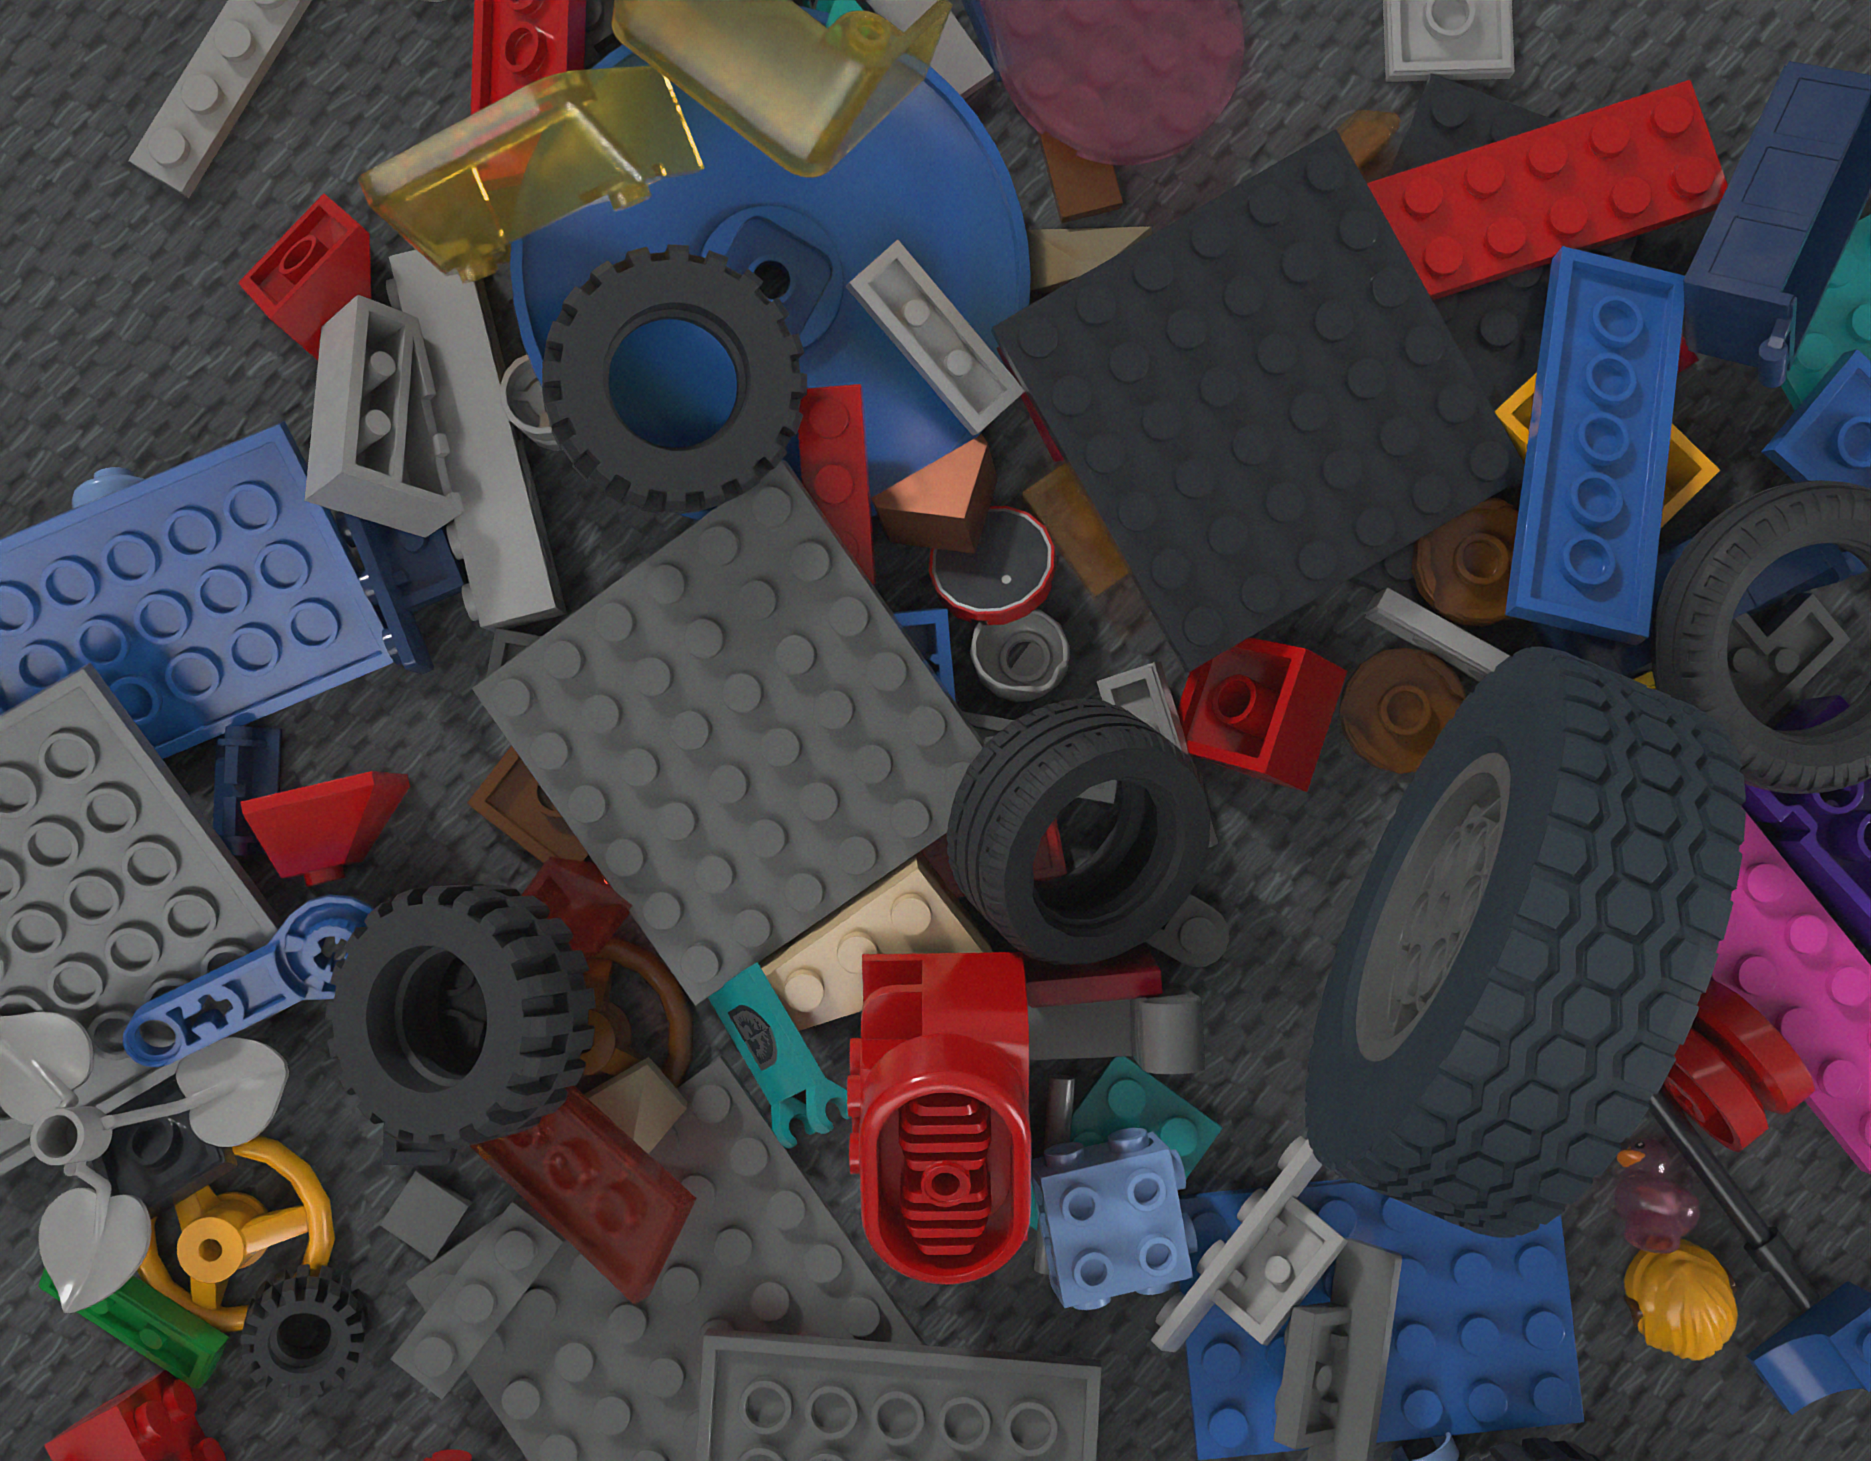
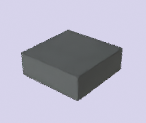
M419 1168L415 1171L380 1226L433 1261L438 1257L473 1202L423 1168Z

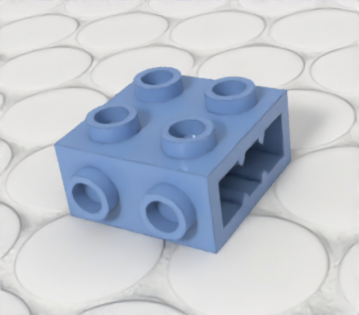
M1143 1128L1122 1129L1111 1133L1108 1136V1142L1087 1147H1083V1144L1078 1142L1060 1143L1047 1148L1044 1151V1157L1031 1159V1182L1049 1269L1050 1284L1064 1308L1073 1306L1078 1310L1097 1309L1110 1303L1113 1296L1134 1291L1143 1295L1160 1294L1172 1289L1176 1281L1193 1278L1189 1254L1197 1252V1239L1190 1216L1187 1212L1181 1213L1178 1190L1185 1189L1186 1187L1183 1164L1177 1150H1170L1154 1132L1147 1133V1130Z

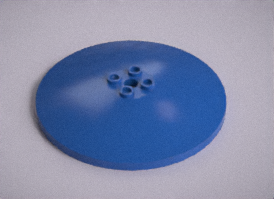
M774 3L733 4L703 9L670 19L633 37L609 53L580 79L559 104L543 129L527 163L517 195L511 230L510 272L517 322L534 374L542 387V362L544 360L546 339L552 322L557 320L562 310L563 301L575 286L580 288L589 280L591 271L606 261L614 265L625 260L628 251L648 247L650 254L665 252L668 244L688 245L690 255L706 258L710 250L728 257L726 266L742 276L746 269L754 273L757 268L763 265L775 266L786 277L787 288L785 294L779 299L790 314L784 320L790 335L799 334L805 354L799 358L800 373L807 374V388L861 384L863 387L871 499L976 438L981 432L973 436L845 286L896 240H899L1004 365L996 349L999 345L992 335L991 329L994 325L1029 306L1031 279L1028 238L1022 209L1011 176L994 141L978 116L959 93L921 58L903 45L872 28L864 48H858V38L849 27L838 28L840 44L837 50H830L824 42L823 35L830 13L807 7ZM666 319L650 322L637 328L619 345L614 353L609 369V390L618 415L635 434L660 446L687 447L705 441L722 428L734 407L737 380L732 360L715 337L692 323ZM797 432L788 442L785 448L787 453L782 460L787 461L802 483L799 433ZM871 500V513L872 516H875L878 514L876 513L874 505ZM718 506L699 512L676 514L699 521Z

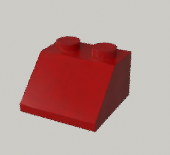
M1252 637L1243 640L1189 673L1177 709L1187 742L1188 753L1195 758L1263 781L1307 792L1347 670L1305 648Z

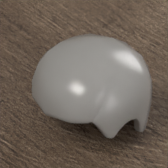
M1035 609L1028 616L1005 625H988L987 621H980L974 629L970 656L980 682L998 698L1015 703L1028 702L1045 696L1059 685L1066 676L1070 660V645L1061 624L1042 610ZM1031 642L1010 669L1008 655L1011 649L1018 643Z

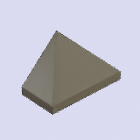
M1152 226L1027 230L1031 272L1030 293H1052L1152 235Z
M648 1057L557 1109L554 1113L545 1116L542 1125L582 1169L626 1180L686 1111L688 1102Z

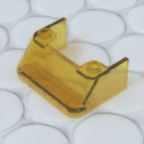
M614 0L611 25L615 36L623 45L784 169L802 177H818L829 172L925 79L953 4L947 0H938L905 32H902L884 17L869 11L848 12L837 19L829 28H826L791 0Z
M651 65L567 71L545 77L517 90L360 175L357 180L370 208L444 276L458 274L462 284H467L499 271V265L510 263L511 243L589 205L610 201L614 211L632 207L652 197L648 185L661 179L695 174L705 169L664 66Z

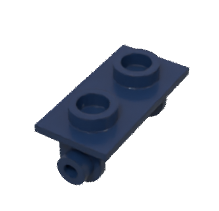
M225 726V733L216 737L213 828L233 855H267L243 815L241 801L280 793L282 729Z

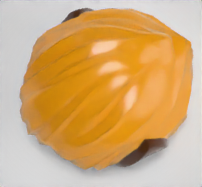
M1659 1232L1650 1234L1644 1247L1629 1264L1623 1280L1625 1288L1623 1298L1630 1309L1633 1325L1638 1327L1639 1332L1644 1335L1645 1341L1649 1346L1661 1349L1663 1352H1671L1674 1356H1678L1681 1359L1689 1358L1692 1361L1709 1358L1715 1354V1351L1722 1350L1723 1344L1729 1341L1736 1328L1738 1317L1734 1294L1737 1291L1736 1283L1730 1271L1721 1265L1707 1249L1674 1235Z

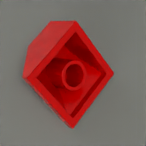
M323 193L238 284L270 320L318 360L322 326L357 295L371 299L370 233Z
M370 771L241 801V807L245 819L281 878L304 876L306 887L344 879L346 877L343 866L363 862L409 789L410 783L408 774Z

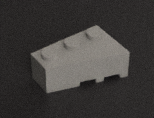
M357 295L322 326L305 501L426 538L462 514L464 508L460 492H452L444 457L450 454L446 434L438 433L430 402V399L436 396V391L417 317Z

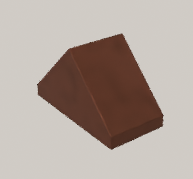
M981 434L871 498L884 534L891 543L976 553L998 481L988 442Z

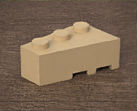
M920 851L761 960L760 967L795 1027L800 1031L862 1011V954L992 952L990 940Z

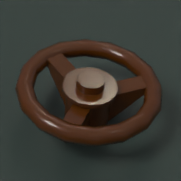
M574 936L568 943L573 951L582 950L589 967V970L583 973L586 989L594 988L596 1008L588 1009V1025L595 1026L592 1048L582 1050L580 1059L586 1061V1067L582 1075L608 1073L615 1077L646 1059L630 1048L632 1028L627 1015L617 1004L609 1001L614 963L638 973L659 996L669 1028L668 1054L662 1067H657L677 1089L681 1086L693 1059L694 1018L681 984L651 951L617 936ZM547 1115L542 1116V1119L539 1123L540 1125L543 1124L544 1117Z

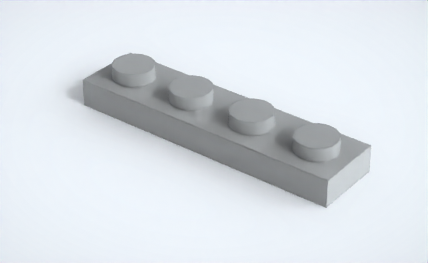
M228 0L128 161L189 198L312 0Z

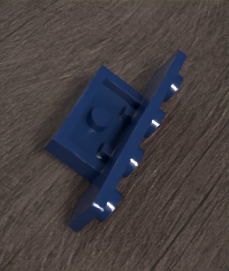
M340 511L337 512L335 518L338 528L346 543L351 548L357 547L365 568L358 573L362 589L373 606H380L388 628L382 630V638L391 659L395 664H403L406 670L415 673L425 674L434 670V665L413 612L461 593L462 585L469 583L460 560L455 558L450 547L446 525L425 538Z

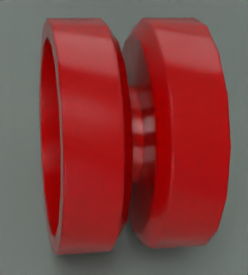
M1710 980L1706 993H1701L1697 1006L1700 1008L1684 1044H1679L1674 1054L1676 1060L1663 1085L1679 1106L1704 1131L1726 1148L1739 1153L1769 1128L1764 1109L1785 1116L1816 1090L1812 1076L1803 1061L1782 1034L1738 993L1720 982Z

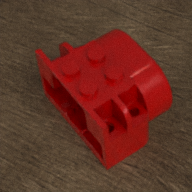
M1023 952L862 954L863 1008L861 1014V1038H850L847 1112L848 1117H852L853 1132L850 1133L849 1140L850 1174H860L861 1217L865 1235L875 1253L888 1266L909 1278L926 1283L945 1285L966 1283L980 1279L1005 1265L1019 1250L1022 1243L1027 1241L1031 1218L1029 1024Z

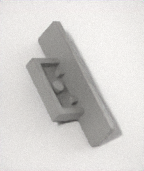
M1300 1136L1289 1145L1277 1164V1167L1282 1170L1281 1174L1267 1192L1259 1188L1245 1201L1237 1214V1219L1242 1224L1227 1243L1218 1240L1206 1251L1196 1267V1271L1201 1276L1186 1295L1182 1292L1176 1293L1163 1306L1155 1320L1160 1329L1151 1339V1342L1161 1351L1176 1352L1214 1303L1261 1345L1268 1346L1292 1315L1293 1306H1299L1348 1243L1347 1239L1297 1199L1322 1166L1312 1153L1313 1149L1310 1148L1308 1139L1306 1140Z

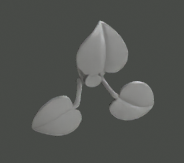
M52 1012L0 1016V1106L12 1119L22 1124L33 1126L30 1134V1144L33 1153L40 1161L49 1165H64L65 1175H76L95 1188V1190L75 1188L58 1196L47 1207L39 1227V1249L42 1261L58 1291L64 1313H73L88 1308L120 1289L142 1264L151 1241V1220L146 1205L142 1200L133 1195L111 1197L110 1182L86 1166V1162L100 1157L106 1151L111 1142L113 1129L182 1113L190 1110L189 1120L193 1132L208 1144L218 1147H232L247 1143L256 1138L273 1119L289 1076L287 1061L275 1049L257 1040L225 1037L184 1057L179 1062L176 1070V1079L179 1088L186 1098L130 1112L106 1115L96 1107H76L79 1099L72 1090L80 1087L89 1079L94 1066L92 1041L85 1028L78 1021L64 1014Z

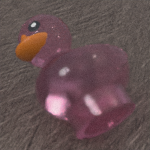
M1648 1138L1634 1140L1627 1146L1626 1150L1620 1151L1617 1155V1161L1625 1167L1629 1176L1618 1183L1613 1196L1616 1211L1626 1223L1625 1239L1633 1246L1652 1253L1674 1252L1680 1246L1681 1236L1695 1228L1700 1216L1699 1200L1687 1188L1663 1178L1669 1170L1670 1159L1662 1144Z

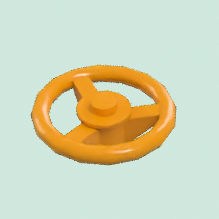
M259 1135L247 1143L232 1146L234 1155L267 1163L291 1182L303 1204L268 1212L264 1205L251 1195L241 1192H226L216 1196L210 1186L207 1185L175 1205L182 1231L177 1243V1257L183 1270L190 1276L191 1294L173 1281L158 1255L154 1227L157 1216L151 1219L150 1245L142 1264L137 1269L143 1282L222 1333L243 1330L249 1305L227 1308L221 1306L229 1277L238 1269L255 1263L269 1246L309 1232V1240L301 1265L310 1264L309 1276L319 1277L322 1265H328L335 1241L330 1199L311 1166L279 1141Z

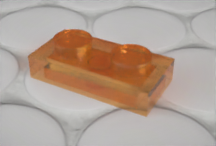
M1066 462L1022 492L1021 498L1036 519L1046 527L1051 540L1093 599L1129 575L1128 570Z

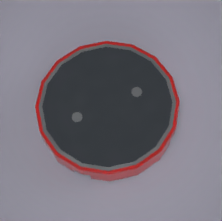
M990 506L976 553L932 548L930 551L929 574L940 603L955 617L972 623L971 619L977 621H987L988 625H1005L1028 616L1046 600L1053 587L1052 580L1057 567V557L1054 544L1046 527L1030 513L1009 506Z

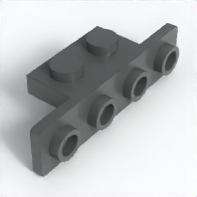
M1345 1238L1348 1240V1243L1336 1257L1330 1302L1293 1306L1291 1320L1286 1327L1284 1335L1286 1357L1282 1384L1275 1398L1277 1419L1273 1441L1294 1450L1309 1447L1307 1461H1374L1402 1265V1256L1396 1251L1354 1238Z

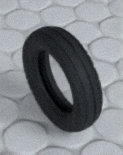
M1815 480L1784 484L1749 496L1723 511L1694 536L1682 551L1681 556L1677 558L1664 582L1663 590L1659 595L1654 612L1650 641L1652 672L1656 690L1697 707L1725 727L1734 740L1732 744L1737 747L1742 764L1739 772L1744 775V784L1773 792L1807 794L1837 790L1871 778V681L1854 703L1836 717L1806 729L1791 731L1773 730L1757 720L1741 702L1731 681L1727 662L1728 634L1736 607L1752 581L1778 558L1805 546L1832 543L1852 553L1871 572L1870 488L1846 482Z

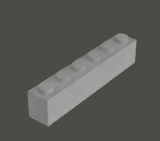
M462 237L389 256L394 276L393 279L386 280L389 301L392 308L419 319L436 391V396L430 399L438 433L446 434L450 454L444 457L449 482L452 492H460L464 512L454 518V522L447 523L446 529L449 544L457 560L464 559L469 583L462 585V596L467 613L472 621L479 620L480 627L494 633L496 628L507 630L565 615L567 611L522 431L508 419L501 406L499 388L503 375L506 372V367L478 255Z

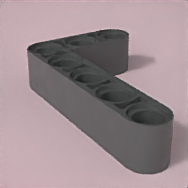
M1165 983L1163 984L1162 994H1159V997L1038 1008L1028 1006L1029 1060L1133 1056L1142 1070L1147 1073L1186 1074L1205 1070L1202 999L1185 985Z

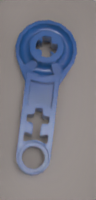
M330 894L309 900L289 915L267 945L165 993L138 1008L123 1032V1046L126 1053L135 1062L143 1066L162 1067L302 1000L334 999L336 985L331 984L330 980L337 961L340 960L335 959V952H332L330 958L321 952L326 937L335 936V944H338L341 938L348 941L356 927H367L364 920L374 908L352 896ZM346 952V955H345V957H344L345 959H341V960H346V958H347V956H348V953H347V952ZM208 994L215 1001L228 999L231 1002L225 1016L218 1009H211L199 1015L192 1027L189 1016L202 1009ZM149 1020H161L174 1030L176 1035L175 1042L165 1047H154L146 1043L139 1032L140 1025Z

